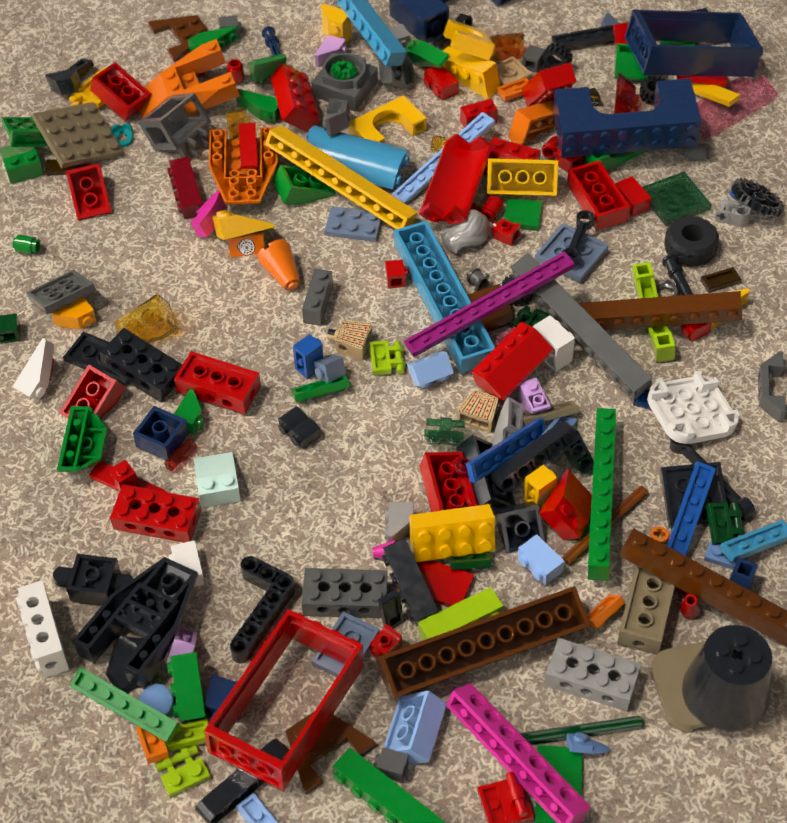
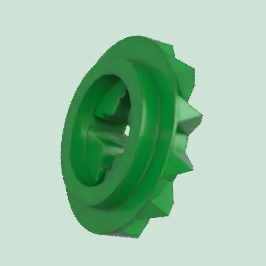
M343 59L341 62L337 61L332 64L331 74L336 79L348 80L357 73L355 63H351L350 60L344 61Z

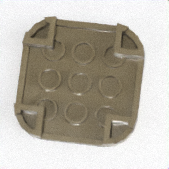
M706 641L663 650L654 657L651 665L650 677L654 681L663 706L665 720L668 725L671 724L675 728L683 730L684 733H692L693 729L706 727V725L698 721L691 714L682 694L684 675Z

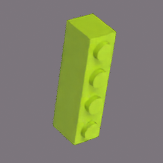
M489 587L419 621L418 633L423 640L501 613L503 612L504 605L493 589Z

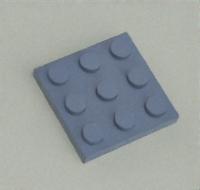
M562 223L535 254V260L543 264L561 254L565 248L569 247L576 229ZM585 233L579 249V264L564 275L581 282L606 253L609 245Z

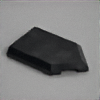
M118 636L116 637L107 667L106 677L113 686L128 694V691L138 685L128 681L122 666L143 639Z

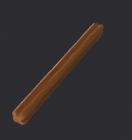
M639 486L612 511L611 528L647 496L648 491L646 488ZM590 531L563 555V560L567 565L574 563L589 549Z

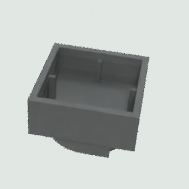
M331 53L324 62L321 71L311 82L313 96L329 102L330 98L348 100L349 109L356 111L378 83V67L367 64L366 58L355 54ZM343 59L344 61L350 60L351 63H355L357 73L348 80L336 79L331 74L332 64L337 61L341 62Z

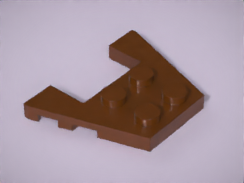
M198 15L148 22L154 34L170 29L179 41L180 45L167 49L169 56L174 62L179 60L181 55L189 53L188 40L201 32L209 31Z
M314 712L285 730L290 748ZM333 715L297 770L304 793L307 795L323 784L322 779L311 766L320 758L345 741H348L352 748L359 755L363 756L376 747V742Z

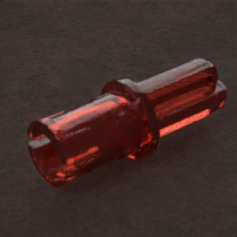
M188 438L165 461V468L173 471L182 461H186L187 456L197 447L196 443L190 445L193 440Z

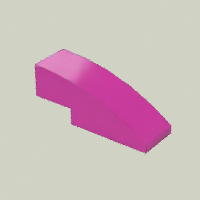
M218 190L196 211L198 215L190 222L198 237H208L215 229L212 216L216 215L218 211L226 210L227 205H225Z

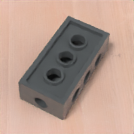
M305 568L302 594L303 615L340 617L344 611L356 618L382 619L378 599L388 593V570Z

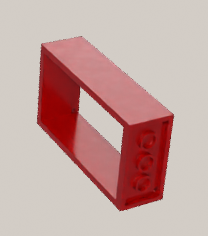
M288 609L204 729L208 753L284 791L363 669V644L357 642L354 638L350 639L342 635L335 629L331 630L323 626L318 621H312L301 613L298 614ZM293 639L345 665L281 761L228 733Z

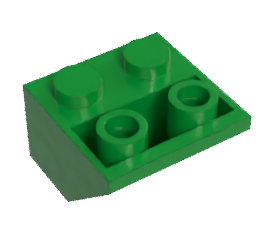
M616 43L614 79L635 81L647 79L648 75H643L628 44Z

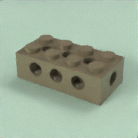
M636 565L617 644L655 654L659 653L674 585Z

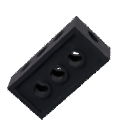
M123 328L100 352L102 366L159 402H162L176 387L174 378L183 365L126 328Z

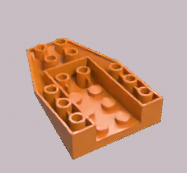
M275 127L260 128V137L257 138L258 168L241 169L239 138L228 139L227 129L210 130L209 169L225 205L261 203L278 165V153L265 145L269 130Z

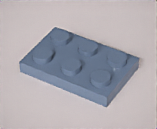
M331 206L324 236L376 242L382 220L367 210Z
M344 611L332 628L339 631L342 635L350 639L354 638L357 642L363 644V659L370 650V642L380 632L379 628ZM318 651L311 660L313 666L336 677L345 665Z

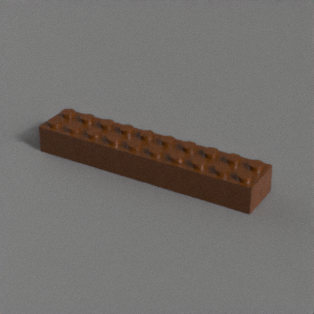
M573 586L381 655L376 659V663L390 701L552 642L558 638L582 631L591 626L577 589Z

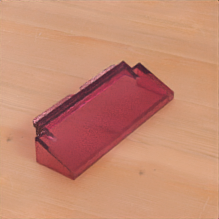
M761 74L754 82L749 77L746 79L745 77H737L727 83L726 87H722L740 94V100L730 107L707 98L699 100L697 105L702 120L700 136L705 140L776 97L778 93L764 74Z

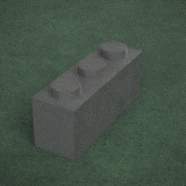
M314 269L302 308L303 323L322 325L333 287L332 271Z

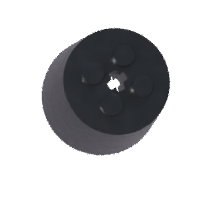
M741 625L723 626L711 633L688 667L683 679L682 694L691 714L704 725L712 729L713 727L727 730L726 732H739L756 725L764 717L770 704L772 652L769 644L758 632Z

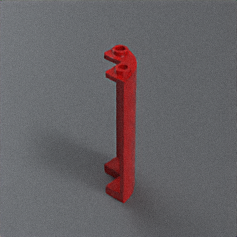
M454 134L447 139L418 214L435 223L443 221L447 222V224H458L467 220L493 145L481 136H478L470 143L459 134Z

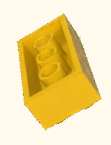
M488 159L487 194L557 196L558 160Z
M489 504L409 515L411 551L416 562L495 551V517Z

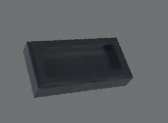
M396 589L378 599L383 626L387 624L393 628L405 621L400 594Z

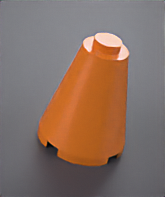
M285 239L269 243L267 249L264 250L262 248L257 255L259 263L285 290L296 289L299 286L300 278L291 245Z

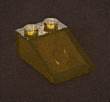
M158 293L114 322L117 334L123 328H126L148 343L165 339L178 330L171 305Z

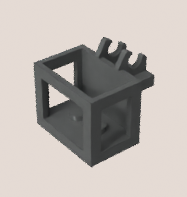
M195 93L170 96L138 122L155 151L178 150L182 158L187 156L190 158L199 154L196 150L200 147L209 146V133L203 128L210 124L211 120ZM193 101L201 117H189L184 106Z

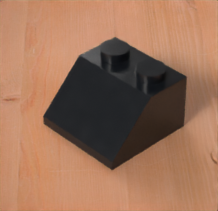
M534 501L494 509L497 528L506 553L517 551L521 545L536 534L545 542L539 505Z

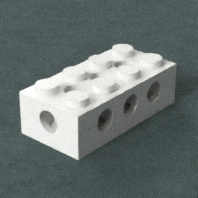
M43 581L18 588L20 596L16 597L22 613L21 618L26 628L27 640L31 646L30 651L37 671H42L44 678L68 671L69 666Z

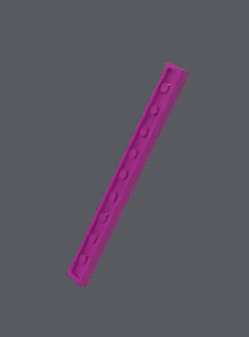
M564 251L404 340V344L412 356L416 357L574 269L575 264Z

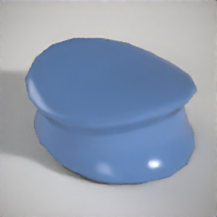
M163 684L150 685L141 693L138 699L166 716H169L173 711L175 703L170 690Z

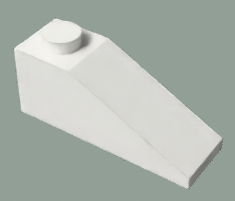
M42 338L13 385L14 388L37 401L44 396L49 385L54 352L53 343Z

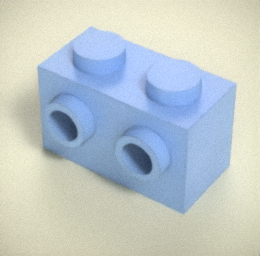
M439 351L407 364L414 385L421 386V388L432 385L431 382L435 380H446L449 378L448 375L454 373L448 354L444 351Z
M537 534L518 548L519 563L523 567H527L532 572L533 577L544 585L563 573L565 561Z

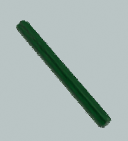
M632 716L520 734L533 745L566 740L567 733L575 734L576 732H581L588 736L641 729L643 728V719L641 716Z

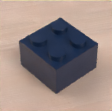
M156 406L152 407L133 432L137 448L168 462L189 435L186 419Z

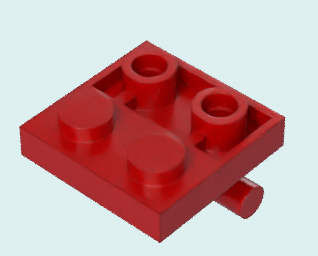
M513 771L505 774L507 778L505 780L477 787V793L487 823H524L534 819L525 789L516 780Z

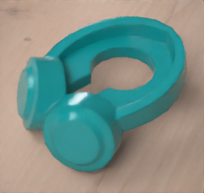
M124 123L122 126L119 124L112 125L111 131L121 148L129 146L133 140L132 125L129 123ZM122 132L127 137L124 141L118 140Z

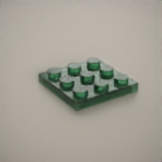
M685 171L642 187L651 197L650 207L666 227L681 217L695 216L711 210L712 204Z

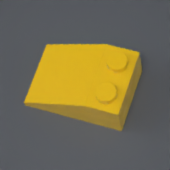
M226 210L218 211L216 215L212 216L216 237L223 240L275 227L273 223L230 213V211L227 212Z

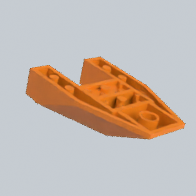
M217 39L199 46L161 72L145 86L151 93V96L139 110L142 119L170 96L176 94L195 93L204 110L240 97L231 72L200 84L196 77L197 74L226 64ZM193 101L184 106L188 115L198 113Z

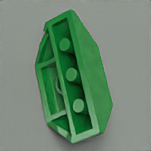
M71 406L57 472H79L101 462L108 429L91 407Z

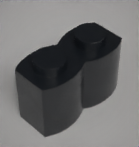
M297 406L278 418V429L283 435L287 434L295 446L304 449L321 437L320 427Z

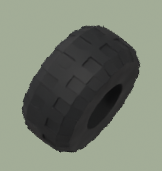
M698 216L681 217L672 222L667 228L664 243L665 251L668 255L675 254L678 264L689 267L701 266L710 262L716 255L719 245V233L715 226L706 219Z

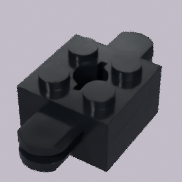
M85 554L76 555L73 568L57 567L53 572L56 586L66 588L71 602L103 605L112 593L133 579L131 575L120 574L121 571L117 558Z

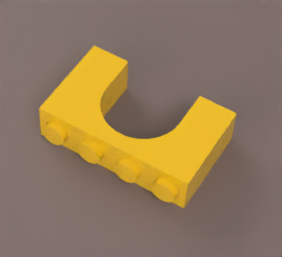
M448 19L443 35L445 38L452 40L450 45L453 49L486 60H490V57L494 56L495 44L485 31Z
M403 95L350 121L349 134L385 143V137L376 129L378 125L385 122H395L402 125L414 136L427 129V117Z

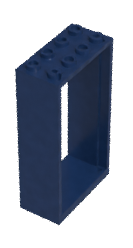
M632 10L624 37L643 75L753 77L758 69L760 57L763 55L761 44L741 12ZM656 41L729 43L730 46L657 45Z

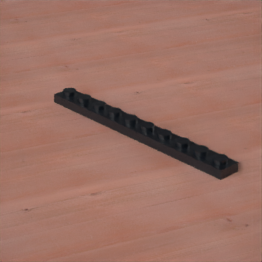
M702 8V9H696V10H691V11H704V12H708V9H707V8ZM613 25L554 35L552 36V42H558V45L563 43V47L565 45L568 46L567 49L613 41L614 31Z

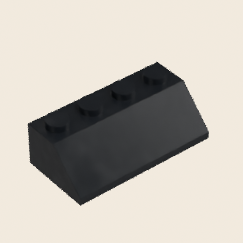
M471 435L458 445L456 450L457 452L462 451L464 458L471 461L490 449L493 444ZM491 472L476 483L471 482L477 506L489 504L495 515L494 509L516 505L512 491L503 492L492 482L493 472Z

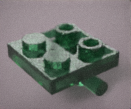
M447 417L426 419V426L439 427V430H424V438L428 440L429 444H441V441H448V445L458 446L460 442H464V432L451 431V428H465L464 420H452V418Z

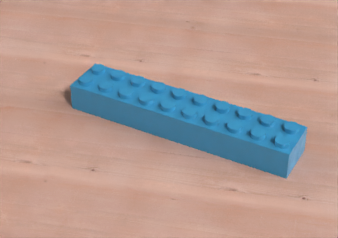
M427 221L394 230V246L401 259H403L404 265L407 266L408 273L434 323L471 304ZM481 321L444 341L460 374L472 371L495 348Z

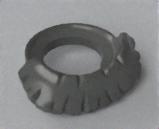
M668 279L656 286L657 294L662 289H669L674 291V294L671 296L681 295L675 283Z

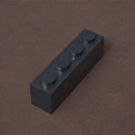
M406 538L383 547L384 555L381 557L385 566H390L392 573L389 574L394 585L398 584L401 590L398 593L400 594L402 604L406 602L409 608L406 610L410 622L414 621L416 626H418L419 621L438 613L435 602Z

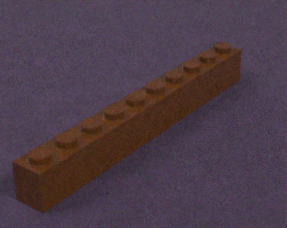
M741 291L578 303L604 330L742 320Z
M633 528L618 556L679 589L695 595L696 598L787 646V610Z

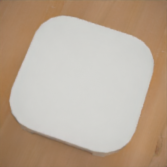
M695 371L693 377L664 382L662 378L656 379L648 393V404L665 433L674 441L682 444H693L727 437L735 431L740 415L738 409L732 410L718 388L720 381L716 377L711 379L708 376L701 375L702 371Z

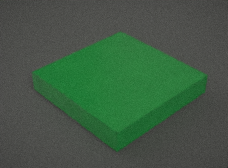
M507 198L504 219L515 224L517 222L521 223L520 229L538 231L542 201Z

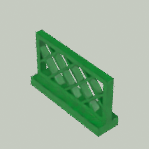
M2 117L1 122L10 138L11 147H49L32 117Z

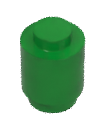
M18 234L13 239L12 246L16 252L34 254L39 252L41 243L36 237Z

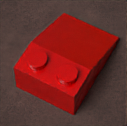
M100 163L66 171L77 220L112 213Z
M88 364L59 413L68 418L71 406L91 407L94 413L101 419L118 403L127 387Z
M568 469L557 483L539 514L562 540L580 538L589 523L592 494Z

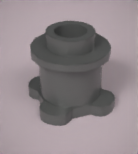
M473 268L467 273V282L475 285L474 290L479 291L489 284L488 278L490 275L488 273L482 274L479 268Z

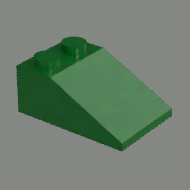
M276 54L248 61L251 80L257 83L266 82V78H269L282 63L286 64V54Z
M7 146L0 148L10 184L44 175L35 147Z
M280 165L273 179L283 203L288 205H301L336 194L333 188L300 167Z

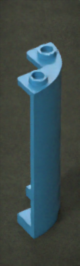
M313 126L306 135L307 142L377 186L394 189L400 185L402 181L401 169L408 165L410 161L409 149L342 132L328 136L327 130L324 131V128Z

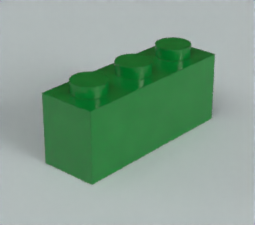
M192 652L170 656L171 662H167L169 675H173L174 683L170 684L172 697L176 696L177 705H173L175 718H179L180 723L206 719L197 653Z

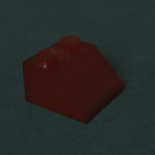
M618 73L614 114L638 112V106H635L639 101L636 87L624 75Z

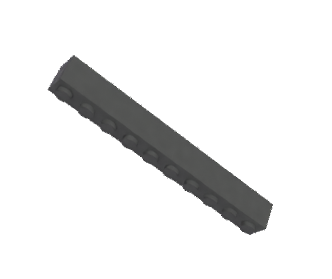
M527 253L511 266L512 277L516 279L540 264ZM555 279L529 293V295L533 294L536 297L535 300L541 307L545 306L551 317L557 319L563 328L573 334L575 342L578 345L582 344L586 354L589 357L593 356L597 360L598 366L602 370L606 369L610 373V378L615 383H620L622 390L627 396L631 395L636 399L652 386V378Z

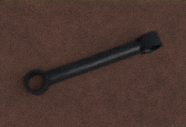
M673 439L670 440L669 446L672 452L683 454L692 464H695L697 461L707 463L690 444L677 445ZM723 479L726 499L730 503H738L739 510H742L741 520L754 515L755 507L751 500L747 497L741 498Z

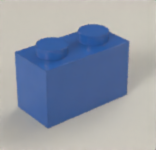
M311 334L293 345L295 369L306 379L315 374L314 361L324 357L322 342L318 338L315 339Z

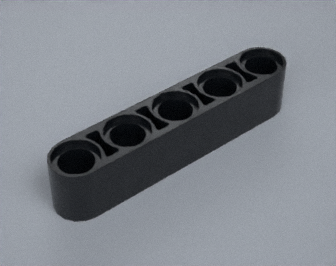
M278 738L271 740L260 749L281 761L289 751ZM238 768L202 798L196 805L195 811L206 823H218L236 808V805L264 784L265 781Z

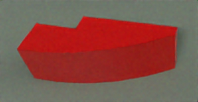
M255 122L240 123L238 125L241 169L258 168Z

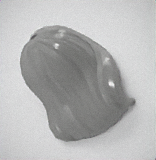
M470 210L467 220L442 230L441 239L443 245L450 252L457 254L462 247L484 243L490 233L489 220L481 212Z

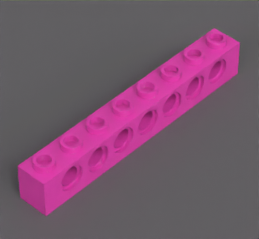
M472 683L453 690L446 706L508 772H514L516 780L557 823H581L591 806Z

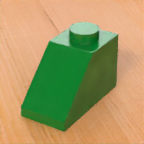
M189 389L174 415L186 419L189 433L195 435L197 430L202 428L204 418L194 390Z

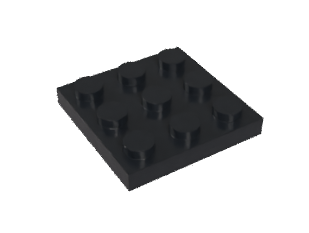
M721 462L704 463L716 468L697 525L709 524L706 510L707 504L727 502ZM695 464L660 468L668 527H673Z

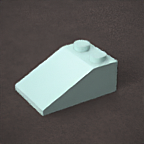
M232 452L194 458L201 508L241 501Z

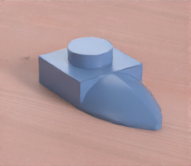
M567 733L566 743L570 752L602 754L611 751V748L600 742L590 740L589 736L584 733Z

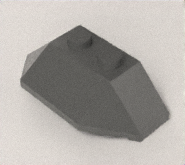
M407 55L402 66H385L379 58L381 83L398 89L413 88L415 86L413 65Z

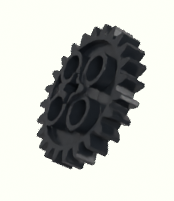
M737 178L731 186L735 198L740 199V202L745 203V206H748L758 214L762 213L764 216L776 218L785 209V205H783L779 197L775 196V193H771L770 189L760 185L758 182L754 183L751 179L749 181L746 178Z

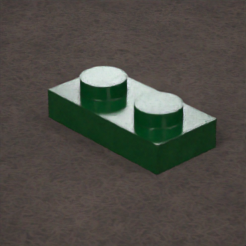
M490 552L449 557L451 570L492 567Z

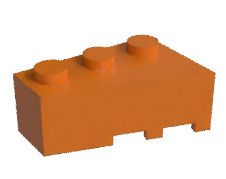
M550 100L516 110L508 138L514 143L525 146V142L537 139L536 136L538 134H545L555 128L554 102Z

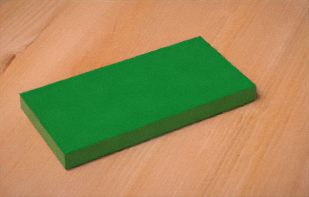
M538 745L537 752L581 796L582 753L570 752L569 748L564 746ZM536 801L535 823H557Z

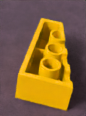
M449 46L443 50L450 55L443 66L461 84L486 99H490L497 93V87L500 86L496 62L453 49Z

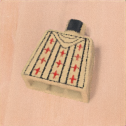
M342 321L339 330L328 329L327 339L335 341L337 352L363 360L373 334L372 323Z
M473 390L458 408L457 421L491 433L498 411L499 399L485 390L484 392Z

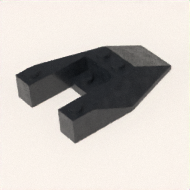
M166 557L159 560L108 597L73 639L72 642L78 655L96 663L124 627L145 636L122 666L128 681L145 689L158 673L178 631L197 580L198 572Z

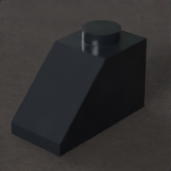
M76 68L45 75L51 90L60 95L76 93L82 83Z

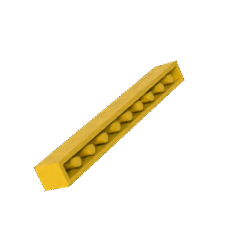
M280 125L269 130L265 143L269 148L395 229L414 224L418 214L416 210L286 127Z

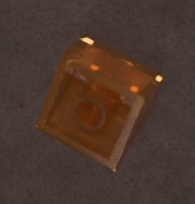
M524 32L491 35L489 37L495 44L494 47H496L494 56L490 57L491 61H504L512 56L516 59H523Z

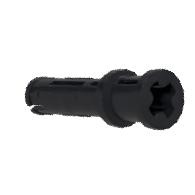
M670 254L664 257L662 264L667 268L668 276L675 281L681 295H693L683 275L684 270L677 262L676 255Z

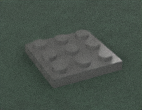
M73 269L26 292V295L30 301L48 314L58 311L64 305L73 304L80 297L89 296L96 289L91 281Z

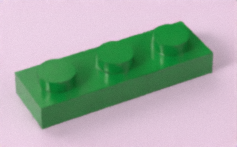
M344 375L329 383L320 380L291 388L290 390L295 402H305L312 397H323L330 392L344 391L345 388L350 387V383Z

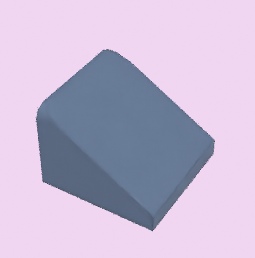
M606 13L601 21V27L619 24L620 22L609 13Z

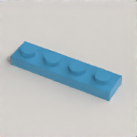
M782 519L723 542L719 549L732 563L736 562L738 557L746 558L786 542L787 523Z

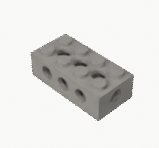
M558 638L546 671L544 686L627 712L638 680L641 663Z

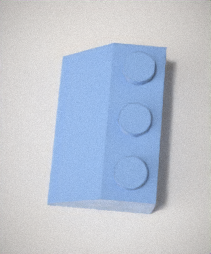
M430 691L400 697L384 747L408 754L409 763L411 764L429 762L435 740L438 736V730L444 717L446 703Z

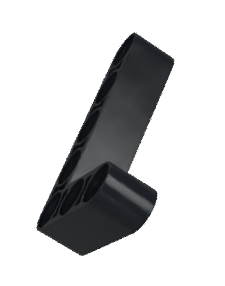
M561 421L493 472L491 479L496 486L507 493L525 482L526 476L542 465L546 466L563 452L569 463L582 473L589 472L594 466V461L579 431L568 422Z
M247 556L242 559L240 563L242 577L247 582L265 590L266 593L230 643L232 659L239 664L245 663L250 659L295 593L294 579L290 574L253 556ZM239 649H244L242 652H236Z

